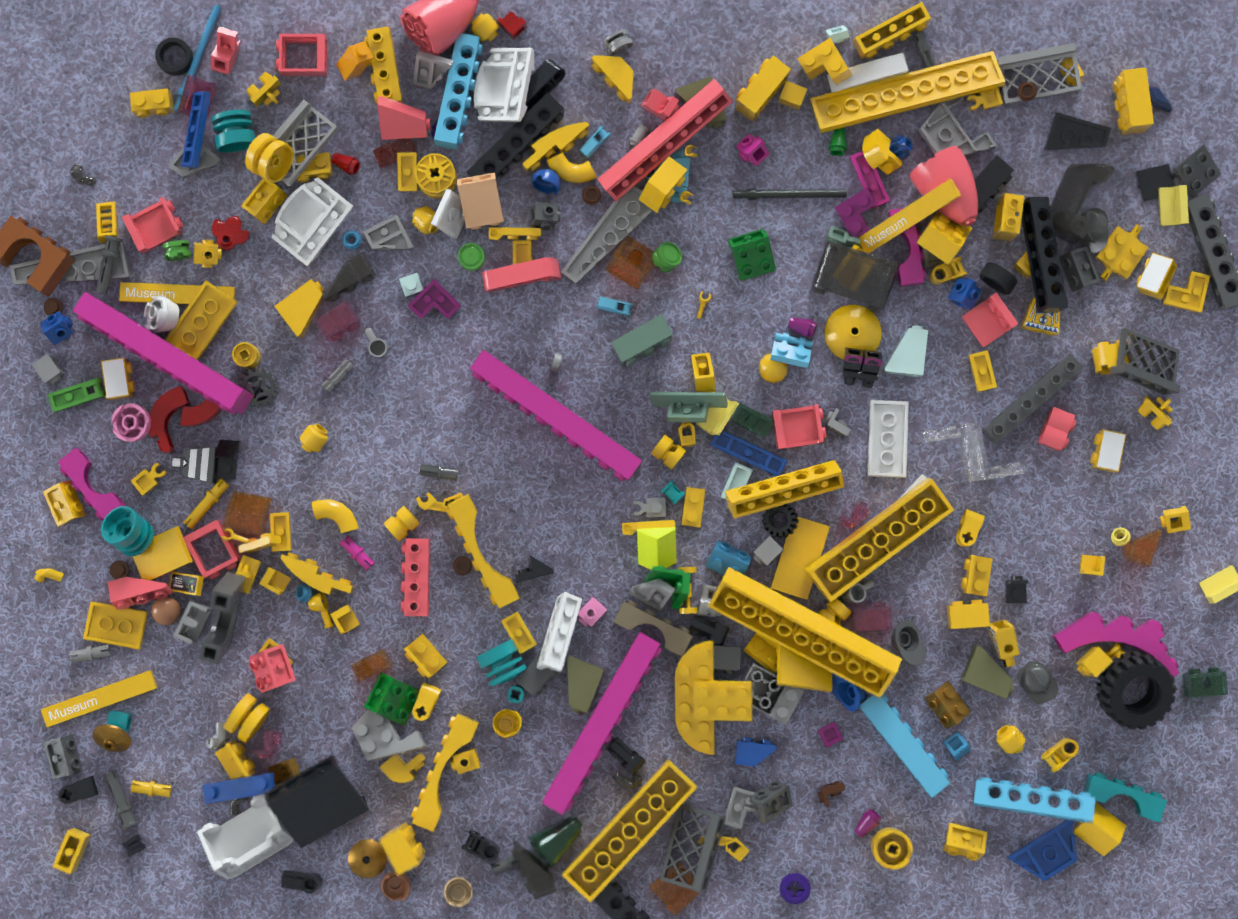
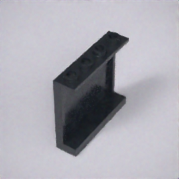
M333 754L264 793L267 807L300 848L305 847L369 810L365 797L360 796L339 768L337 759Z

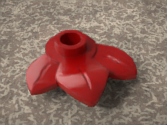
M238 216L229 217L225 223L215 219L212 224V233L217 238V244L222 250L229 251L235 245L245 243L249 238L250 232L241 230V220ZM226 238L230 239L227 243L223 241Z

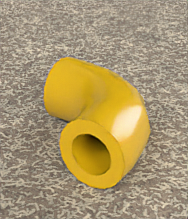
M563 152L546 160L549 167L561 179L567 182L580 184L597 178L589 161L579 165L573 164L567 160Z
M332 499L312 501V509L316 520L324 518L334 520L340 529V533L359 529L352 511L343 503Z

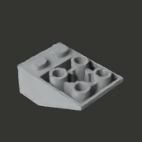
M753 663L743 680L752 681V707L787 725L804 690L777 685L776 675Z

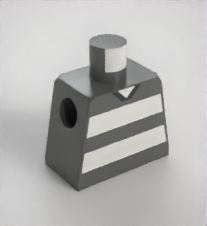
M217 447L185 449L184 457H173L172 467L182 469L183 477L216 484L217 458H215Z

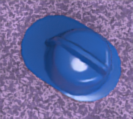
M832 673V693L847 710L851 712L856 711L860 703L868 697L865 690Z

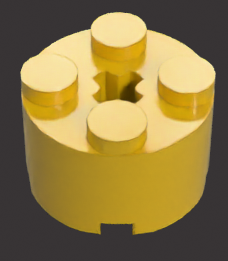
M1117 340L1114 344L1101 342L1097 344V347L1093 348L1091 352L1096 374H1111V367L1117 365L1120 340ZM1126 353L1124 363L1128 364L1130 360Z
M893 827L879 830L871 840V852L875 860L883 867L893 870L900 869L908 864L913 847L907 835ZM891 844H892L893 846H896V847L893 848V850H894L893 852H890L889 850H887V849H889V845H891Z

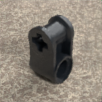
M90 776L61 788L58 793L59 800L64 804H69L99 794L94 777ZM72 792L73 795L66 797L65 793Z
M469 830L470 835L465 845H462L461 848L486 861L495 860L500 853L498 844L476 831ZM486 847H493L495 855L488 856L485 851Z

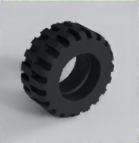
M1132 651L1131 655L1126 652L1121 654L1120 658L1114 657L1111 659L1113 662L1099 675L1100 683L1096 684V690L1098 691L1096 696L1100 702V707L1122 727H1127L1131 730L1136 728L1143 730L1148 725L1150 727L1155 726L1158 720L1162 721L1165 718L1164 715L1171 711V703H1175L1176 697L1173 696V694H1176L1174 677L1163 664L1149 654H1140L1138 651ZM1138 677H1148L1149 688L1146 695L1134 704H1123V692L1126 686Z

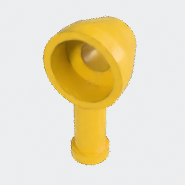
M323 592L315 594L308 601L309 609L321 613L325 629L334 626L328 612L329 605L326 595Z

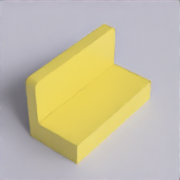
M1187 185L1159 188L1160 225L1188 224Z
M727 399V408H709L706 423L697 422L696 425L710 435H720L739 403Z
M1229 566L1199 583L1209 603L1215 604L1238 591V574L1233 566Z

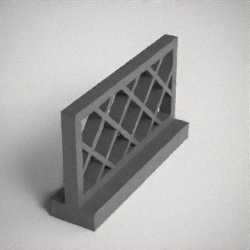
M1122 328L1117 365L1111 367V374L1163 395L1179 393L1180 385L1175 384L1179 350L1127 328ZM1127 335L1130 336L1132 341L1130 346L1127 342ZM1141 341H1143L1146 347L1144 351L1139 344ZM1134 347L1138 353V356L1134 357L1131 349ZM1154 347H1157L1159 351V355L1157 357L1153 350ZM1168 352L1172 353L1171 361H1169L1166 355ZM1126 353L1130 360L1128 364L1124 363ZM1149 353L1150 358L1152 360L1149 363L1145 357V354ZM1161 358L1165 364L1163 368L1158 361ZM1139 359L1144 366L1142 369H1140L1137 363ZM1153 364L1157 370L1156 374H1153L1151 369ZM1166 370L1169 373V380H1167L1164 374Z
M681 804L678 808L660 880L700 893H706L726 817ZM684 809L689 810L693 816V819L686 823L682 818ZM704 815L710 816L709 824L702 828L698 819ZM695 821L700 830L691 835L687 826ZM684 828L688 838L680 842L677 834L678 831ZM702 833L705 839L704 843L697 847L693 838ZM690 840L694 850L686 854L682 845ZM679 847L683 857L675 861L672 853L674 849ZM697 852L700 858L699 862L692 866L688 857ZM685 859L689 869L681 873L677 864ZM674 866L678 876L673 879L666 878L668 869ZM689 872H692L694 876L693 885L687 884L683 877Z

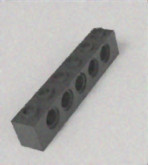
M1207 194L1188 201L1189 225L1206 273L1210 275L1209 281L1219 309L1223 311L1238 306V270L1234 266V256L1232 252H1229L1227 246V236L1221 230V220L1219 216H1216L1214 200ZM1200 212L1207 216L1206 221L1200 218ZM1207 230L1213 233L1212 239L1207 237ZM1213 248L1219 250V257L1213 254ZM1220 266H1223L1226 269L1225 275L1220 273ZM1226 284L1232 286L1231 293L1226 290Z
M1072 354L1065 356L988 423L981 432L993 445L997 444L1083 369L1082 365Z

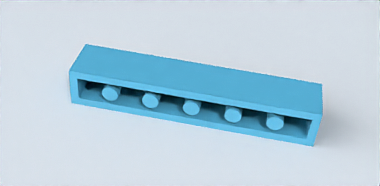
M884 693L880 698L873 694L868 695L867 699L860 703L859 708L927 794L933 798L950 784L947 780L949 775L943 768L939 770L935 765L937 760L931 753L927 754L924 751L925 745L918 737L915 739L912 736L911 732L913 730L906 722L904 724L899 719L901 715L896 708L889 707L886 703L889 700Z

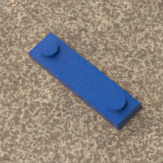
M201 91L194 92L181 167L198 168L201 159L200 154L207 113L210 106L211 93Z
M722 430L720 435H714L710 446L774 476L781 475L788 461Z
M267 773L202 785L204 803L210 804L263 795L275 787L274 774Z

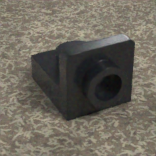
M1011 576V580H1006V603H1027L1026 584H1028V580H1023V576Z

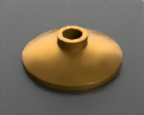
M100 725L94 729L92 734L94 742L107 751L123 752L131 745L129 734L114 725Z
M372 839L358 841L352 846L348 855V863L351 870L362 878H373L379 875L387 862V855L383 846ZM365 856H368L370 858L369 863H365L363 861V858Z

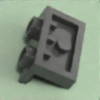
M1087 246L1070 251L1059 257L1072 292L1101 282Z
M73 734L43 742L53 780L83 771Z
M779 781L771 782L749 798L750 802L758 807L760 822L765 824L793 806L789 786Z

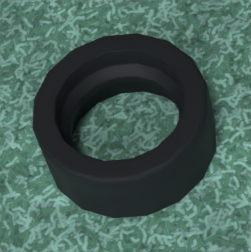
M172 37L163 40L157 46L155 59L158 66L166 74L180 76L189 70L193 60V53L188 44L182 39ZM178 46L184 50L185 60L180 66L169 67L165 64L163 55L169 47Z
M987 262L979 274L980 279L985 284L1005 295H1009L1018 282L1012 273L992 262Z

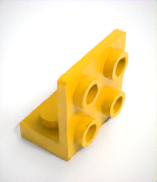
M236 740L227 743L225 747L215 752L231 780L247 778L256 773L254 762L250 758L247 759L244 754L246 751L241 742L237 743Z

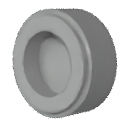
M554 354L549 371L555 373L558 371L562 360L561 354Z

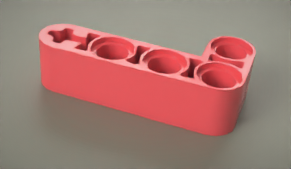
M551 257L482 272L485 292L498 291L538 281L550 282V279H561L558 259Z

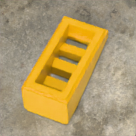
M116 202L97 203V238L101 244H106V235L119 238ZM101 210H112L110 213H101ZM112 217L111 220H102V218ZM112 225V227L103 228V226Z

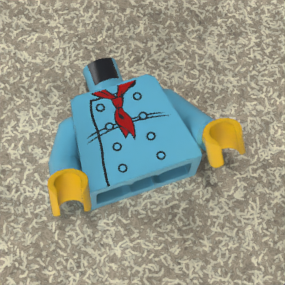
M687 145L686 148L677 150L670 155L672 159L687 169L684 176L686 178L685 182L680 188L676 186L674 189L676 192L670 199V202H684L688 205L692 203L687 200L689 196H694L687 191L690 158L688 156L697 157L696 153H691L693 148H697L694 145ZM658 169L651 171L646 176V180H649Z

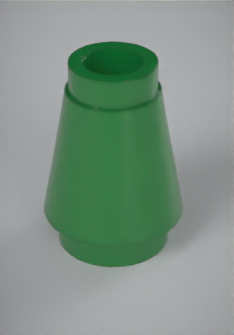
M844 127L833 131L828 147L831 155L843 156L845 151H847Z

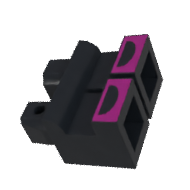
M845 347L842 367L844 384L854 385L855 378H862V386L872 388L874 381L878 380V372L882 363L881 352L864 350L863 354L861 349Z

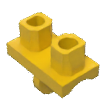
M264 72L259 78L264 84L260 90L254 84L246 89L250 100L256 107L262 102L266 106L271 102L276 105L279 103L276 97L280 94L277 88L281 83L275 75L272 76Z
M1147 395L1138 408V412L1145 418L1153 411L1157 416L1150 423L1156 430L1161 429L1165 425L1169 426L1172 423V419L1163 409L1168 413L1173 410L1168 405L1171 399L1163 400L1158 396L1155 399L1160 404L1158 406Z
M245 555L241 558L236 575L246 577L243 592L250 594L262 561Z

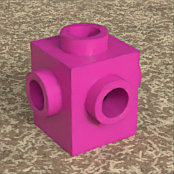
M750 133L736 145L740 152L738 154L745 163L748 161L755 167L770 155L765 147V142L759 136L754 137Z

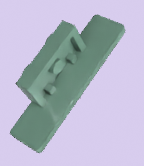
M650 392L653 407H669L668 422L706 423L709 408H727L728 406L726 394L722 392Z

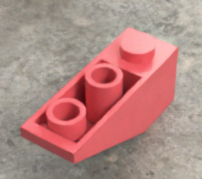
M123 577L108 582L110 602L117 610H124L136 604H146L154 599H164L168 595L173 594L171 588L166 583L131 577Z

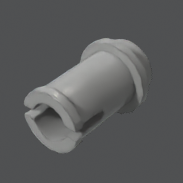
M639 124L632 138H629L628 145L631 148L638 145L645 138L649 129Z

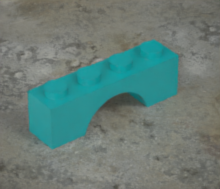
M1095 772V775L1089 773L1083 790L1084 793L1091 794V797H1095L1096 801L1104 804L1114 795L1126 794L1134 801L1137 815L1159 823L1161 822L1167 800L1161 798L1162 794L1154 791L1148 794L1143 792L1144 788L1132 784L1130 788L1125 786V781L1116 778L1110 781L1106 779L1107 775Z

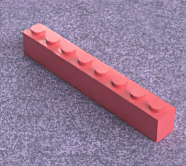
M713 79L600 176L598 181L615 201L619 200L730 105L733 100L721 85Z

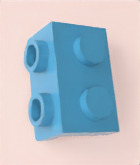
M718 540L705 566L722 575L726 573L728 567L744 575L752 557L745 551L737 550L731 547L729 543Z

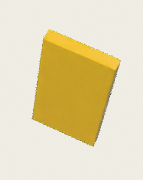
M205 280L179 318L176 327L170 331L165 340L199 361L238 304V301Z
M797 517L799 523L796 526L798 527L793 530V534H789L785 539L783 551L781 552L770 588L808 600L813 581L804 569L821 557L830 526Z

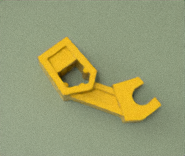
M682 422L681 426L677 429L679 443L682 448L696 445L695 428L691 424L692 422ZM690 428L689 432L691 435L683 436V429Z
M426 493L428 496L427 502H422L420 496L416 500L419 507L425 511L429 509L447 512L446 509L449 507L446 506V503L462 497L463 493L444 499L443 503L437 502L431 493Z
M703 835L697 841L700 845L705 840ZM721 836L719 845L725 846V850L739 862L749 852V849L736 836ZM733 842L739 844L734 852L728 847V844L730 845Z

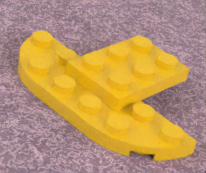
M714 641L701 642L691 647L681 657L675 672V719L677 729L683 740L690 747L709 755L715 754V720L752 721L753 719L752 681L714 680Z

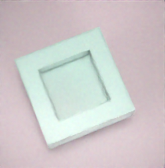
M843 25L826 30V35L833 43H840L845 38H849V31Z
M418 273L399 279L405 297L418 294L423 290Z

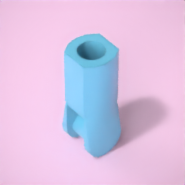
M600 126L579 149L580 153L587 159L611 135L610 132L607 133L603 129V126ZM597 135L602 138L600 142L595 139Z
M600 296L597 309L631 316L630 309L634 304ZM618 304L624 305L622 311L617 310Z

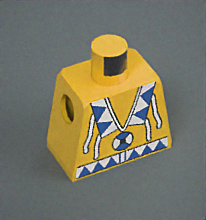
M1033 298L1029 302L1020 329L1056 336L1060 332V312L1038 313L1036 300Z
M1005 619L990 623L988 631L995 655L1003 659L1004 667L1016 665L1014 656L1019 655V648L1014 626Z

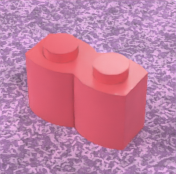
M1051 407L1037 443L1056 451H1061L1062 448L1065 449L1069 442V438H1067L1069 430L1072 431L1076 424V420H1074L1075 415L1056 407Z

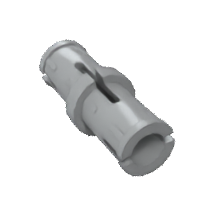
M107 644L93 648L88 646L87 649L70 651L69 655L72 656L70 658L71 663L85 660L94 661L96 658L110 657L111 651H106L111 650L110 645Z

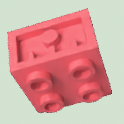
M997 292L962 316V319L982 347L987 346L1018 325V322Z
M284 644L249 657V666L254 671L255 683L261 693L296 681Z

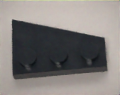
M1056 112L1044 149L1105 147L1111 128Z

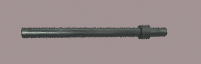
M748 189V191H733L732 197L748 198V200H756V198L847 197V190L756 191V189Z

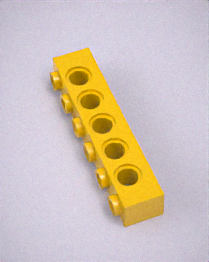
M835 460L727 490L725 494L728 508L735 519L843 488L844 482L840 467Z

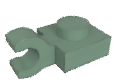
M831 225L826 242L840 248L846 246L847 250L850 251L853 246L852 244L859 246L860 239L848 236V231Z

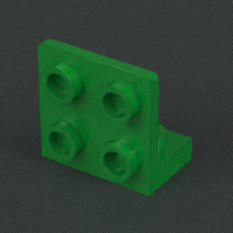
M764 228L727 239L734 256L740 281L776 271L769 236Z
M663 566L652 567L643 583L655 579L667 582L675 588L669 598V601H672L671 608L679 610L690 593L691 573L680 569L670 570Z
M380 672L364 708L404 726L416 703L420 690Z

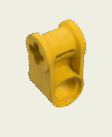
M961 256L952 259L949 265L943 263L932 269L929 273L930 282L934 285H940L966 276L968 273L964 271ZM935 271H940L943 279H937Z
M965 509L955 538L959 546L968 547L975 543L985 516ZM968 534L967 538L970 540L964 542L965 539L962 536Z
M425 682L422 684L412 710L415 719L423 721L431 716L442 689ZM425 707L424 711L427 713L420 717V713L417 710Z
M1063 738L1041 755V759L1050 765L1053 773L1057 772L1078 753L1079 745L1071 738ZM1071 742L1073 745L1072 750L1065 752V744Z

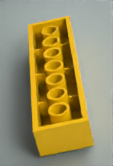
M926 478L804 570L824 598L832 602L953 512L954 509L934 480Z
M668 758L562 872V876L591 903L693 793L697 785Z

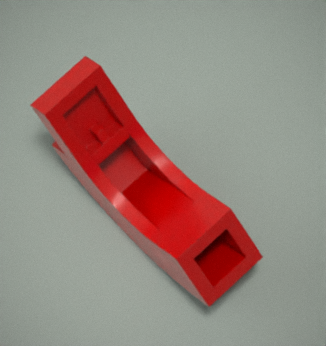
M183 386L173 388L160 396L150 412V438H159L157 441L160 451L166 454L175 452L168 432L170 417L176 411L182 409L183 406L188 407L191 405L186 389Z

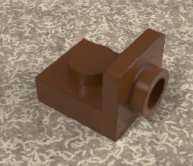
M840 780L819 786L820 792H817L820 803H824L826 807H829L827 795L830 794L831 797L841 795V791L846 790L844 782Z

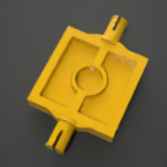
M1136 224L1131 233L1126 232L1119 226L1114 228L1108 237L1106 247L1095 256L1106 268L1100 276L1101 279L1107 281L1112 273L1128 279L1148 250V247L1137 238L1143 229L1139 227L1140 225Z

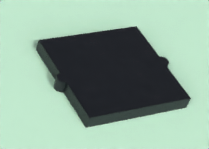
M1169 164L1136 171L1139 182L1138 188L1141 189L1144 202L1159 198V188L1175 187L1173 182L1175 178L1172 177Z

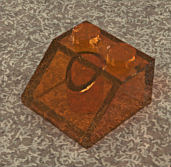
M627 236L613 254L605 270L638 290L654 266L652 261V253L654 251Z
M234 491L226 509L223 528L256 535L265 534L272 498Z

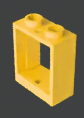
M1005 193L997 201L992 239L1012 241L1020 234L1024 204L1023 195Z

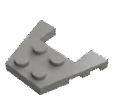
M964 97L940 102L918 130L934 154L943 149L957 146L964 155L993 149L997 145L988 132L971 141L949 109L963 101Z
M368 709L352 727L369 762L427 747L418 731L401 740L391 720Z

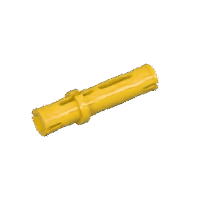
M220 478L214 487L206 492V496L183 523L193 530L214 503L219 502V497L230 485Z

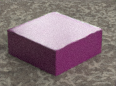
M834 721L817 730L826 748L844 739Z

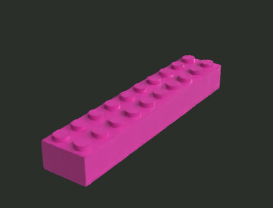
M84 292L73 309V312L78 314L77 319L92 326L96 331L108 336L112 341L124 346L125 349L135 353L141 359L153 364L157 369L169 374L173 379L187 385L186 387L203 395L202 397L219 405L218 407L233 415L236 412L242 415L254 397L250 392L87 292Z
M484 349L470 367L473 372L472 376L481 383L483 381L489 383L487 385L489 389L497 394L499 392L503 393L504 399L512 405L515 402L519 404V409L528 416L530 414L536 416L535 421L544 427L546 425L550 426L551 432L559 438L562 435L566 437L569 445L575 449L577 447L583 449L582 454L589 459L596 458L599 461V466L606 471L609 468L615 472L614 476L622 482L625 479L629 481L642 463L641 459Z
M639 631L543 798L542 803L561 815L564 811L568 812L574 803L573 795H578L584 783L581 781L584 776L588 778L593 770L591 765L593 760L598 761L603 752L601 748L603 743L608 744L612 737V727L619 725L622 719L620 713L623 708L628 709L632 702L631 694L633 691L637 693L642 684L639 680L642 675L647 676L652 667L649 664L651 659L658 657L661 651L659 642Z

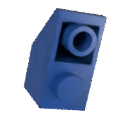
M742 737L736 743L734 763L755 767L773 753L777 746L772 744V740L761 739V742H753V738Z

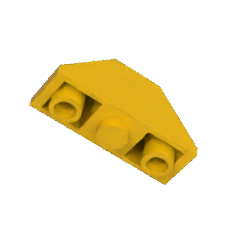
M599 55L591 57V67L597 74L601 72L605 77V83L610 88L614 87L618 91L616 94L622 102L626 100L630 104L632 102L634 72L622 57Z

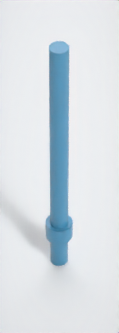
M214 5L184 83L178 90V98L173 108L177 112H181L185 99L189 97V89L222 9L218 5Z

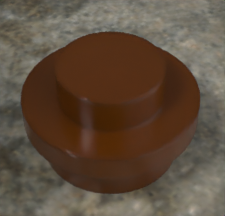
M1024 82L1018 88V96L1023 101H1031L1037 95V88L1031 82Z
M588 186L584 189L582 198L586 204L595 205L601 199V192L595 186Z
M50 298L46 300L44 312L48 316L58 311L62 313L63 304L59 299Z
M460 556L455 559L453 569L459 575H467L472 570V562L468 557Z
M115 561L110 566V574L114 579H120L129 575V566L124 561Z

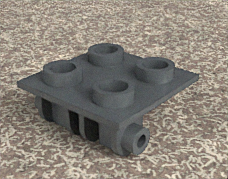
M1204 144L1190 156H1187L1186 159L1182 160L1172 171L1176 178L1179 176L1183 184L1187 185V191L1192 198L1221 175Z

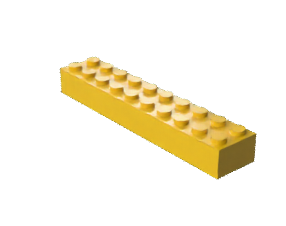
M728 567L708 605L711 609L879 698L897 674L901 658L730 567Z

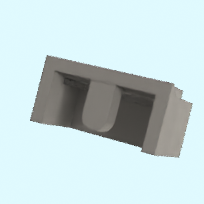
M190 601L173 636L189 644H196L212 608L199 602Z

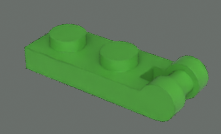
M95 378L49 393L48 397L53 412L57 413L106 397L105 391H102L101 378ZM93 387L95 393L90 394L88 388Z

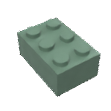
M661 314L612 341L611 347L621 365L629 367L637 362L638 357L643 355L645 358L653 354L656 347L664 348L669 345L673 333Z

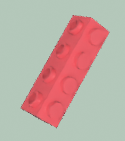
M406 539L405 543H402V554H405V562H402V573H405V581L401 583V592L405 593L404 600H401V612H404V616H429L430 539Z

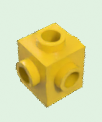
M202 240V243L194 242V264H201V267L212 268L213 265H218V260H221L222 249L218 248V244L214 243V240ZM206 252H211L209 256H205Z

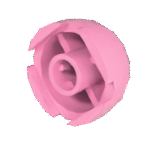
M130 403L119 406L111 418L114 428L112 429L113 433L123 441L136 442L144 439L149 434L151 428L150 413L138 404Z

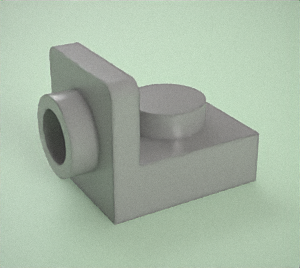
M836 408L833 412L829 411L825 418L827 422L825 427L843 437H847L851 430L847 427L848 424L839 419L838 421L834 420L839 409Z

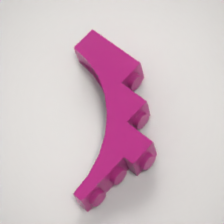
M1090 611L1052 636L1062 653H1067L1079 646L1093 642H1120L1154 657L1170 671L1173 677L1180 673L1177 669L1179 667L1177 662L1167 654L1168 649L1162 641L1159 642L1165 636L1162 632L1164 629L1159 621L1149 619L1133 630L1134 624L1129 617L1120 615L1103 626L1104 620L1100 614Z

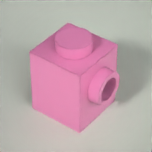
M592 597L578 612L580 616L578 620L584 626L589 624L592 627L607 609Z

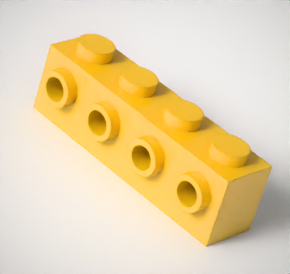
M920 2L855 37L852 44L861 60L866 57L871 59L878 54L877 51L881 49L887 50L895 45L894 42L898 40L902 42L911 37V33L915 31L919 33L925 30L931 17L923 2Z
M389 26L366 30L367 37H364V40L374 57L369 63V67L373 66L374 73L370 75L372 85H376L377 92H374L375 103H378V97L381 96L403 103Z

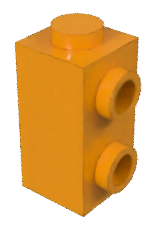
M363 41L349 46L336 66L346 81L360 76L374 57L370 48Z

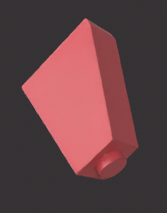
M383 96L378 97L377 107L382 140L427 137L428 130H431L430 118L427 119L426 111Z

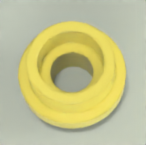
M1121 527L1116 528L1111 535V540L1116 546H1124L1131 539L1130 532Z

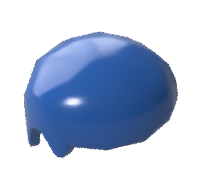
M539 170L533 174L531 181L536 190L544 192L546 195H549L551 192L557 195L560 190V178L553 170Z

